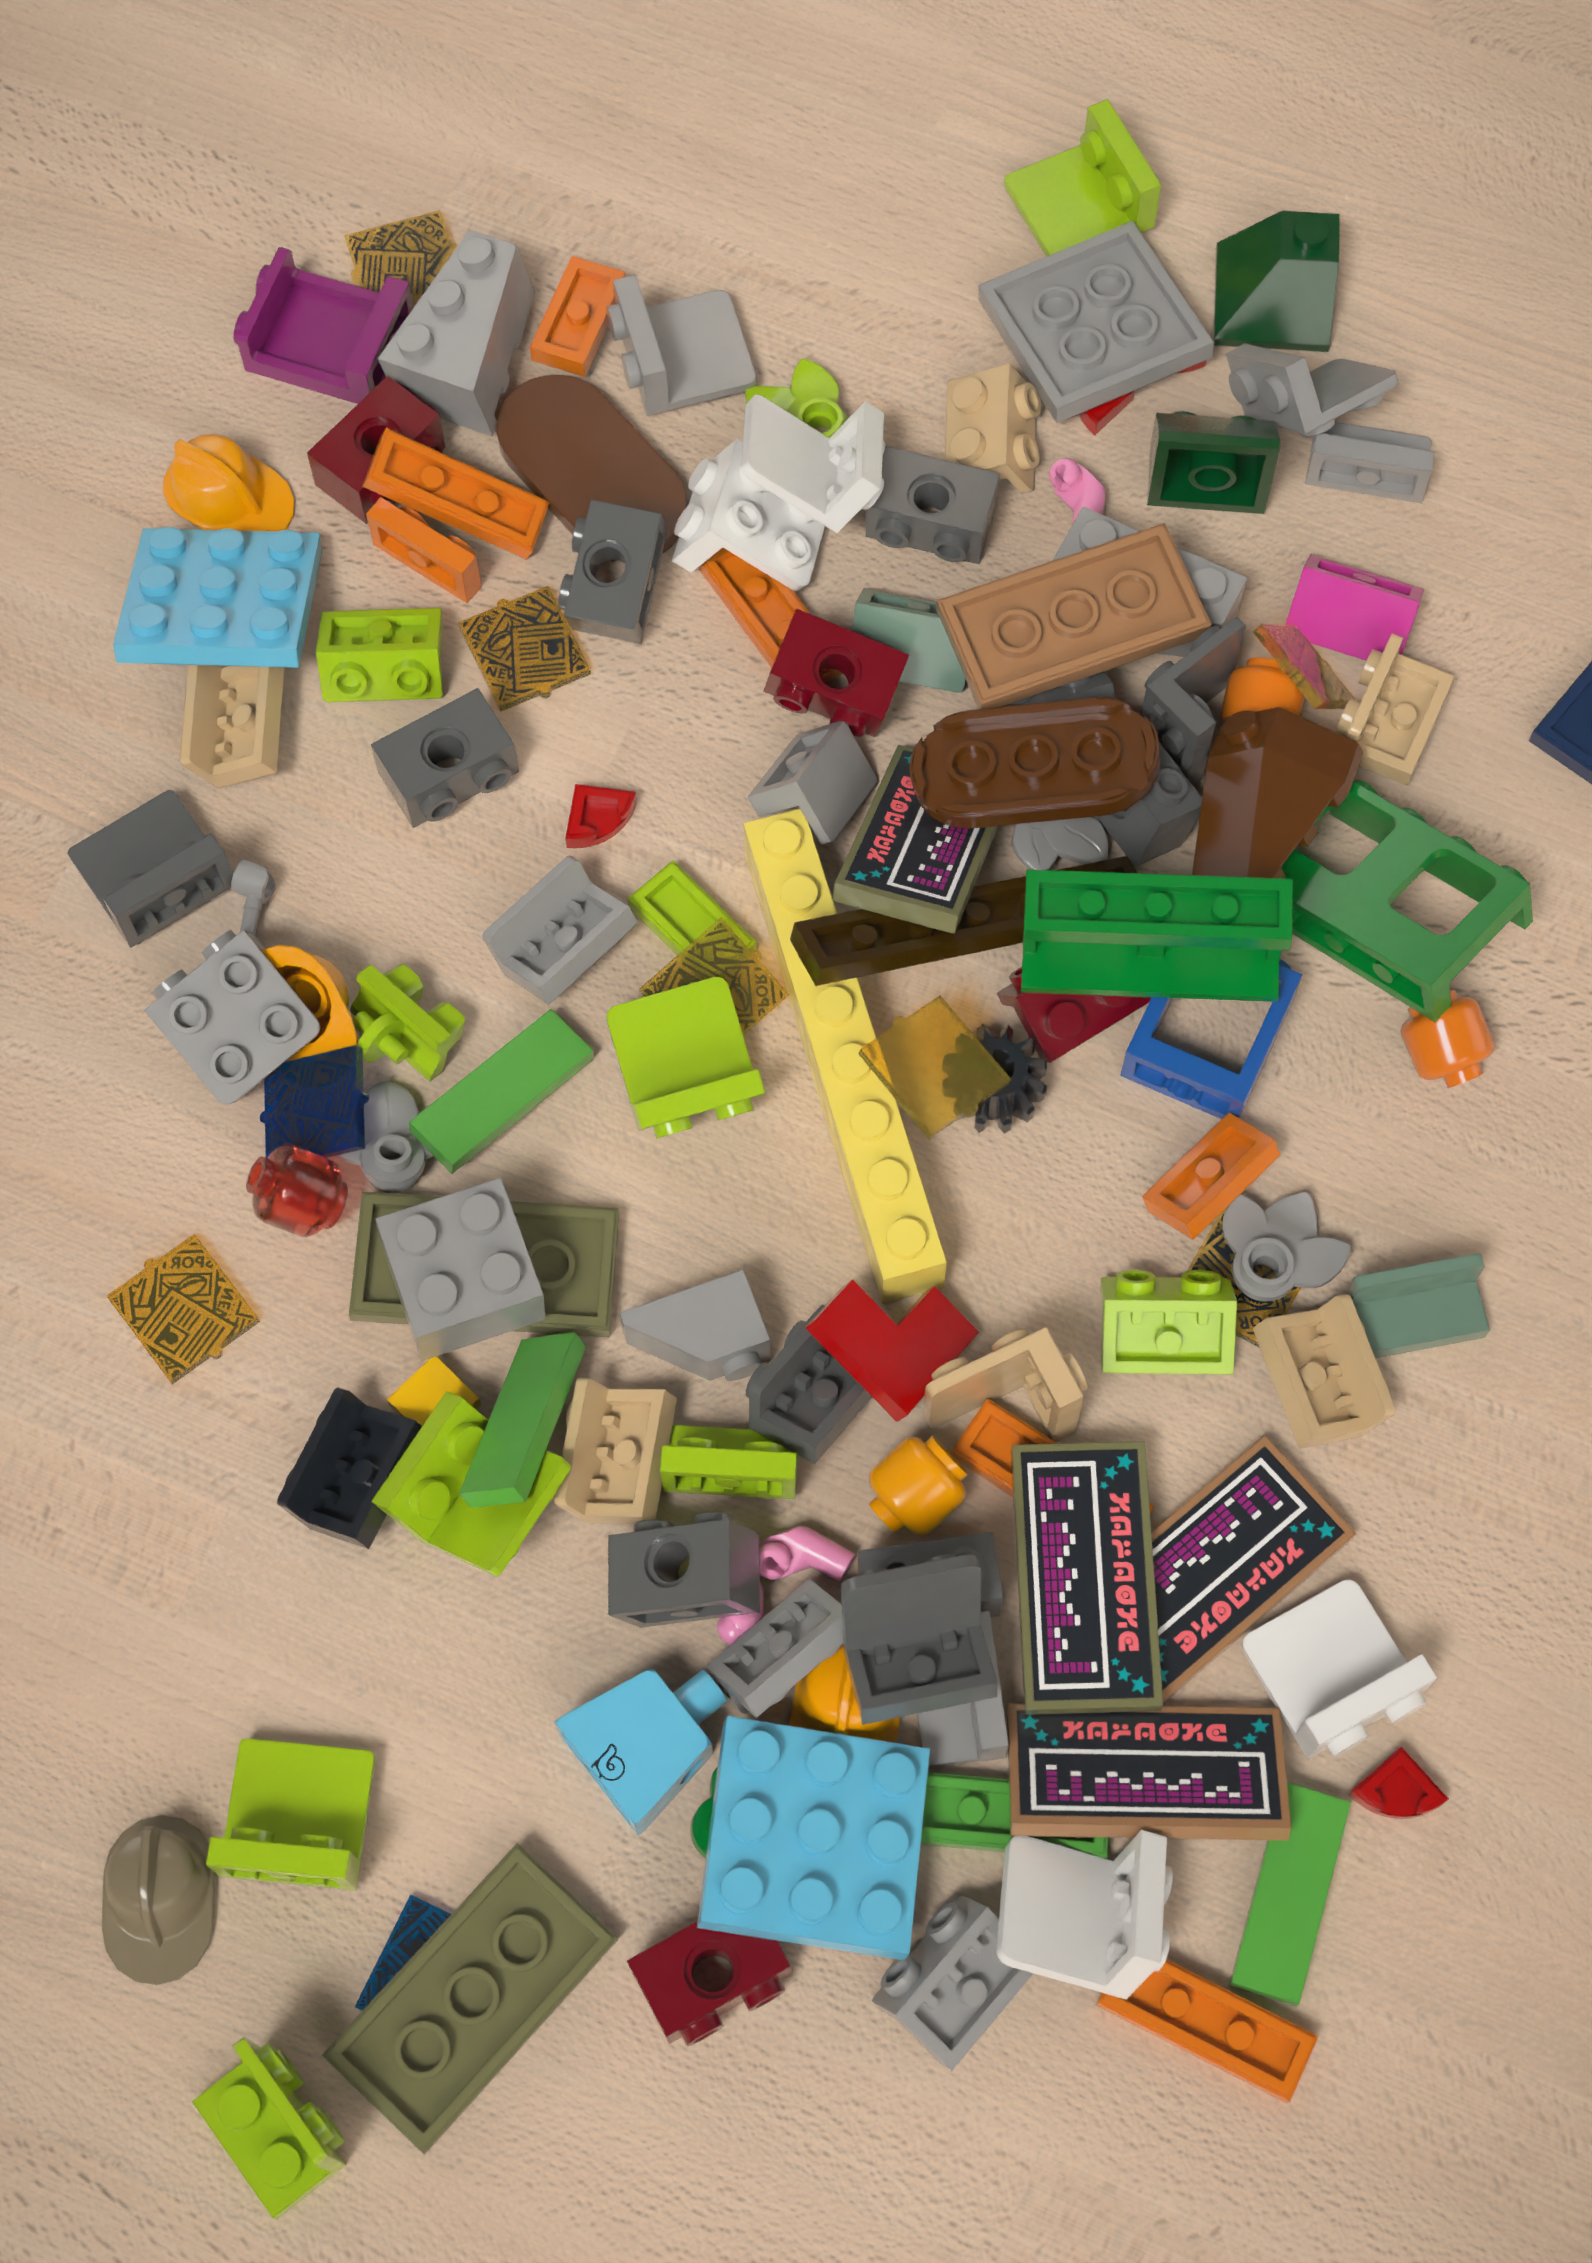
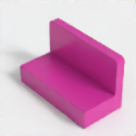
M1310 554L1302 570L1284 626V634L1367 661L1372 649L1384 652L1393 633L1403 637L1398 653L1402 655L1424 589Z

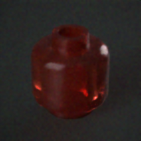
M288 1143L276 1148L267 1158L259 1157L251 1167L246 1182L247 1192L253 1194L252 1207L254 1214L259 1220L305 1238L319 1233L323 1228H332L340 1218L348 1196L347 1183L342 1181V1174L337 1163L329 1158Z

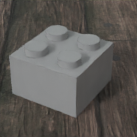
M501 1177L375 1219L380 1242L421 1361L546 1319L544 1295Z

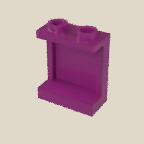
M279 247L271 264H265L261 268L256 282L254 300L248 311L244 310L239 314L234 327V343L238 345L245 371L358 404L386 377L378 357L414 308L410 284L407 281L387 276L380 293L300 270L294 264L292 251Z

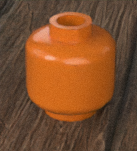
M1261 657L1249 658L1246 666L1238 667L1228 677L1220 720L1222 722L1223 718L1230 717L1241 711L1256 712L1276 707L1301 717L1306 696L1302 691L1304 692L1306 687L1284 670L1285 667L1289 671L1291 670L1286 662L1282 663L1280 660Z
M1455 989L1450 990L1452 1006L1436 1022L1409 1007L1407 1010L1411 1018L1406 1020L1400 1029L1401 1037L1417 1074L1425 1080L1444 1078L1447 1088L1457 1086L1482 1075L1483 1071L1479 1062L1488 1058L1495 1049L1494 1039L1478 1002L1471 997L1458 998Z

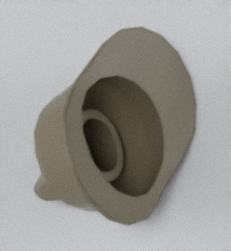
M161 1815L140 1820L122 1832L109 1850L103 1876L102 1932L106 1952L117 1970L135 1982L160 1985L179 1980L198 1965L209 1947L213 1927L214 1871L206 1865L209 1843L200 1829L183 1818Z

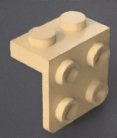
M1047 1327L1030 1335L1027 1329L1011 1332L991 1346L992 1353L969 1363L967 1357L954 1359L936 1369L931 1375L933 1381L925 1387L924 1418L930 1429L937 1428L981 1407L987 1398L994 1401L1023 1387L1049 1438L1055 1442L1076 1433L1081 1408L1084 1407V1396L1081 1392L1088 1389L1086 1379L1077 1360L1071 1353L1064 1356L1061 1355Z

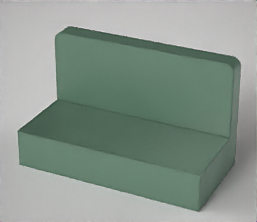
M863 588L855 604L851 631L909 654L899 682L957 693L962 692L966 679L936 611L937 601Z
M1477 1253L1355 1277L1347 1294L1351 1296L1358 1316L1365 1327L1366 1336L1375 1358L1485 1338L1490 1328L1476 1282L1485 1267L1482 1254Z

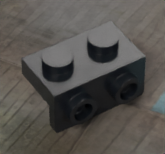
M339 1387L335 1388L324 1410L320 1413L316 1425L294 1468L288 1474L285 1485L278 1496L277 1504L310 1530L370 1549L387 1515L371 1501L418 1434L422 1425L416 1420L368 1406L349 1390Z

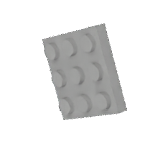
M1133 221L978 285L981 305L1029 381L1036 388L1038 395L1056 423L1213 357L1214 341Z

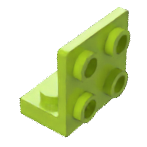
M1108 99L1087 107L1085 132L1080 138L1081 145L1011 172L1004 177V188L1046 257L1131 221L1135 223L1141 233L1155 227L1161 183Z
M446 1391L371 1502L420 1542L497 1577L502 1574L510 1560L519 1551L525 1537L547 1504L556 1495L559 1486L570 1471L571 1465L563 1457L546 1450L526 1502L471 1508L459 1492L488 1420L462 1397Z
M248 1738L242 1739L238 1747L224 1838H210L206 1865L223 1878L357 1891L376 1761L374 1754L369 1750Z
M243 2037L232 2045L242 2063L195 2098L192 2103L273 2219L278 2220L346 2166V2163L336 2150L346 2141L322 2107L317 2109L311 2101L304 2105L295 2091L304 2084V2081L286 2055L280 2049L276 2051L270 2042L260 2047L246 2037Z

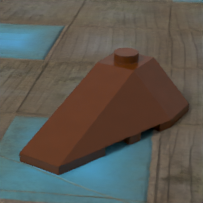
M1280 707L1256 712L1241 711L1230 717L1223 718L1207 760L1192 875L1284 879L1286 875L1281 866L1297 845L1309 847L1319 833L1314 823L1327 806L1339 807L1349 794L1363 755L1359 743Z

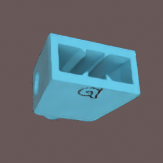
M652 1668L568 1712L555 1721V1725L561 1738L637 1836H639L652 1824L713 1754L711 1741L698 1725L728 1701L721 1689L704 1669L672 1693Z

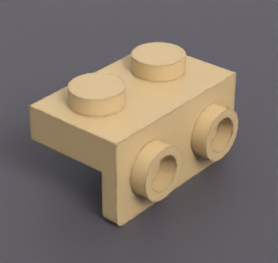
M1010 363L947 382L944 460L1000 473L999 480L1008 479L1020 493H1025L1034 489V468L1039 464V450L1035 441L1036 417L1040 415L1041 404L1034 385L1030 382L1027 383Z
M1392 633L1383 653L1372 649L1358 682L1367 686L1366 692L1361 702L1352 698L1349 699L1336 732L1359 743L1363 751L1359 767L1408 785L1455 676L1398 654L1403 637Z
M188 665L183 730L180 742L181 764L217 788L277 773L284 667L227 666L221 668L216 665Z
M1349 1294L1335 1296L1317 1310L1266 1318L1252 1328L1299 1449L1362 1437L1395 1414V1406L1390 1396L1389 1387L1382 1376L1366 1336L1365 1327Z
M578 1378L576 1380L573 1400L569 1403L566 1412L567 1432L562 1457L571 1465V1469L554 1496L555 1505L586 1523L635 1524L641 1521L656 1520L662 1486L660 1474L662 1445L669 1446L677 1397L665 1389H607L592 1378Z

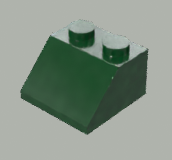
M1179 411L1172 414L1156 413L1150 445L1147 506L1264 514L1280 451V437L1275 421L1256 420L1249 416H1234L1231 418L1197 416L1187 411Z

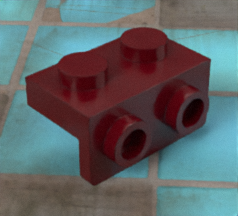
M1022 967L1015 970L1009 976L1012 984L997 992L1002 1005L1011 1006L1015 1009L1029 1038L1032 1037L1039 1057L1045 1059L1048 1063L1053 1062L1148 1004L1152 998L1021 992Z

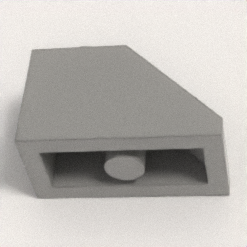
M744 1270L620 1312L622 1330L628 1345L709 1381L725 1376L727 1381L751 1376L762 1362L771 1359L770 1338Z

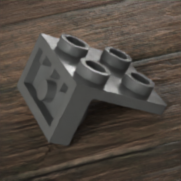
M1238 617L1221 629L1217 626L1207 629L1194 642L1189 654L1176 664L1172 661L1163 663L1149 676L1145 683L1146 692L1143 707L1139 714L1143 718L1144 714L1154 725L1160 744L1193 786L1202 780L1216 725L1212 712L1206 703L1226 689L1228 677L1236 669L1246 625Z
M166 790L68 850L72 863L130 948L231 888L233 873L225 852L212 833L207 836L203 834L173 790Z

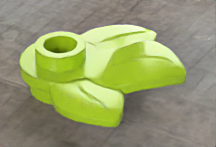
M805 358L801 359L792 375L790 388L753 386L750 389H745L746 404L754 395H761L812 428H826L828 431L820 433L828 438L848 420L845 412L837 404L839 387L833 376L823 367Z

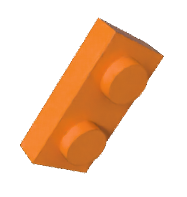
M571 256L530 345L531 361L586 377L609 326L606 306L615 304L613 280L626 277L625 271Z
M382 497L366 513L373 545L467 604L482 587L476 554L460 538L452 535L446 538L430 528L425 519L415 510L407 506L398 508Z
M1229 1112L1142 1196L1148 1212L1191 1240H1194L1280 1156L1276 1141Z

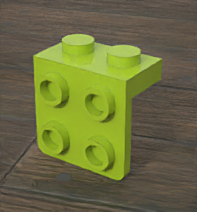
M708 978L621 1003L608 1010L606 1021L638 1131L653 1127L656 1139L692 1129L690 1116L714 1109L717 1121L753 1111L754 1107L751 1098L765 1094L759 1069L753 1070L729 985L723 978Z

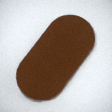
M553 374L528 380L515 388L506 397L499 409L496 425L502 457L536 496L550 502L548 509L572 535L578 517H587L592 499L661 513L668 529L662 554L677 542L679 537L674 534V529L680 515L686 508V492L680 477L600 391L582 379L568 375Z
M1092 697L961 711L946 716L934 724V731L928 734L924 741L922 737L920 738L911 754L910 778L915 796L921 807L937 821L957 828H984L1111 815L1133 806L1154 785L1161 764L1158 735L1154 725L1144 714L1143 718L1139 713L1132 710L1130 704L1109 697Z

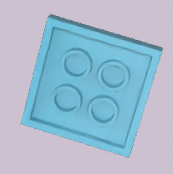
M174 527L159 529L143 528L113 642L116 663L299 668L322 556L320 533L295 532L292 530L278 532L237 531L229 528L220 530L177 529Z
M727 1716L722 1730L697 1928L905 1960L910 1954L930 1749Z

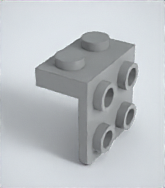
M636 275L613 280L615 304L606 306L608 322L614 341L623 340L627 353L621 354L626 381L630 389L638 387L647 416L745 392V389L755 386L756 372L731 297L726 291L715 290L646 307Z
M1243 344L1226 353L1231 370L1229 386L1232 394L1241 404L1244 415L1256 420L1275 421L1277 428L1300 432L1303 436L1317 435L1329 430L1335 425V418L1350 410H1363L1380 403L1384 398L1383 393L1399 384L1395 370L1346 359L1330 361L1310 372L1305 357Z
M229 930L214 940L202 952L207 960L188 975L181 969L167 978L153 991L157 1000L144 1010L216 1099L223 1104H232L238 1101L316 1038L321 1029L319 1020L262 952L263 949H266L254 933L245 930L241 931L238 935Z

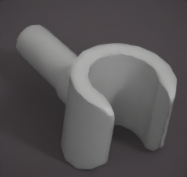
M241 860L234 871L231 890L247 897L243 907L244 913L240 932L245 930L255 935L262 904L267 903L272 897L275 883L264 866L249 860Z

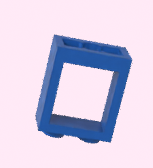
M1279 960L1278 1002H1272L1240 1074H1236L1154 1039L1172 998L1152 997L1126 1050L1120 1076L1217 1118L1223 1119L1229 1112L1240 1118L1293 1003L1303 974L1291 970V967L1285 961Z

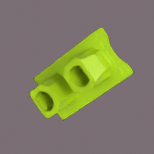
M404 963L383 974L370 964L357 974L356 981L360 984V989L350 1009V1012L355 1015L353 1018L355 1028L363 1034L357 1044V1054L368 1063L375 1062L384 1055H387L396 1064L406 1060L430 1082L443 1072L448 1051L462 1037L466 1021L464 1015L449 1002H441L426 1013L416 1004L421 1000L424 986L421 983L420 977Z

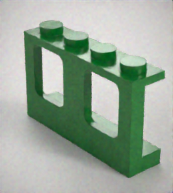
M1354 780L1349 794L1340 806H1327L1314 824L1330 810L1331 816L1379 843V845L1352 872L1346 875H1337L1294 849L1281 866L1286 875L1284 879H1293L1292 934L1428 1019L1436 1022L1452 1006L1449 983L1509 921L1524 930L1533 922L1530 883L1513 867L1508 865L1499 866L1477 853L1461 837H1449L1427 824L1424 818L1416 811L1407 807L1401 809L1380 797L1366 782ZM1424 870L1479 902L1448 934H1434L1390 906Z
M1026 870L1021 992L1278 1002L1280 955L1282 950H1290L1292 943L1293 879Z

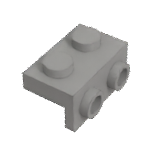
M567 856L484 931L482 938L503 974L549 1005L638 922L628 905L591 883L580 861L572 856Z

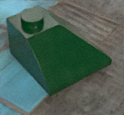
M1280 211L1217 242L1213 323L1214 346L1239 347L1243 344H1249L1267 349L1328 352L1339 267L1340 214Z

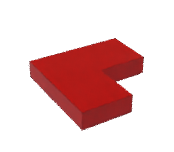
M853 1279L842 1286L805 1327L896 1422L906 1417L925 1396L926 1385L933 1381L932 1373L942 1365L957 1359L979 1333L935 1286L923 1293L896 1324Z

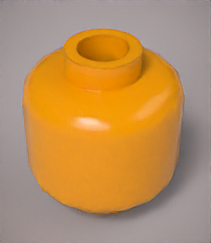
M915 1436L907 1437L870 1472L869 1483L877 1496L869 1503V1506L894 1533L898 1532L905 1525L909 1530L918 1535H926L963 1502L966 1490L961 1480L968 1473L934 1436H931L926 1442Z

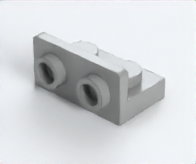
M808 1579L711 1661L707 1668L733 1705L741 1713L750 1712L757 1718L771 1705L782 1700L794 1685L823 1660L830 1658L840 1649L843 1644L842 1604L811 1579Z
M960 1896L955 1902L945 1904L932 1916L926 1928L928 1934L905 1960L897 1959L891 1964L881 1979L882 1988L872 1999V2002L882 2012L899 2022L941 2065L951 2071L1033 1975L1031 1972L1007 1966L1000 1961L997 1956L999 1918L987 1906L965 1896Z

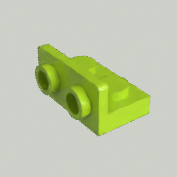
M415 608L321 612L316 657L323 700L325 702H357L441 698L443 695V680L440 661L444 628L442 609Z
M1137 1269L1120 1271L1116 1274V1277L1101 1278L1100 1292L1103 1302L1101 1334L1102 1373L1234 1374L1237 1299L1230 1279L1221 1278L1219 1274L1206 1270L1187 1271L1182 1274L1181 1278L1155 1277L1151 1272Z
M672 1425L669 1446L662 1445L660 1474L663 1492L795 1500L798 1455L751 1429Z

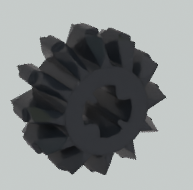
M982 1024L976 1030V1043L959 1035L954 1041L953 1050L955 1055L946 1056L942 1060L941 1072L947 1079L941 1083V1095L944 1099L956 1100L952 1110L956 1120L965 1118L972 1113L975 1115L974 1128L978 1133L984 1131L988 1120H996L998 1128L1006 1134L1007 1131L1011 1130L1012 1115L1028 1123L1034 1116L1035 1108L1032 1102H1041L1046 1096L1047 1085L1040 1080L1046 1076L1047 1072L1045 1059L1032 1057L1035 1050V1043L1032 1037L1014 1044L1012 1042L1013 1029L1010 1025L1001 1030L1000 1038H992L990 1031ZM991 1073L1001 1075L997 1085L987 1083Z

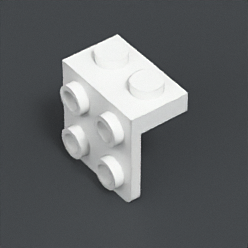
M754 395L746 404L741 470L758 489L771 492L797 508L807 519L818 521L838 533L861 509L867 510L872 507L883 490L884 413L865 401L828 438L763 396Z
M736 439L712 460L708 458L703 459L692 473L688 483V488L693 491L689 505L680 515L674 529V534L679 538L672 562L692 573L723 547L788 588L799 591L810 581L825 525L818 521L807 519L794 506L771 492L762 491L755 487L741 470L743 442Z
M1343 1580L1248 1633L1242 1642V1651L1276 1708H1280V1715L1308 1760L1326 1749H1329L1333 1757L1352 1749L1369 1737L1365 1727L1386 1715L1390 1722L1394 1724L1418 1711L1427 1704L1423 1694L1437 1679L1423 1654L1406 1662L1364 1592L1352 1580Z
M1141 1830L1117 1858L1111 1861L1029 1836H1014L1005 1847L997 1938V1956L1000 1961L1010 1967L1127 1999L1153 1971H1159L1162 1968L1169 1951L1170 1934L1167 1929L1163 1928L1164 1904L1169 1897L1173 1881L1172 1869L1166 1866L1167 1837Z

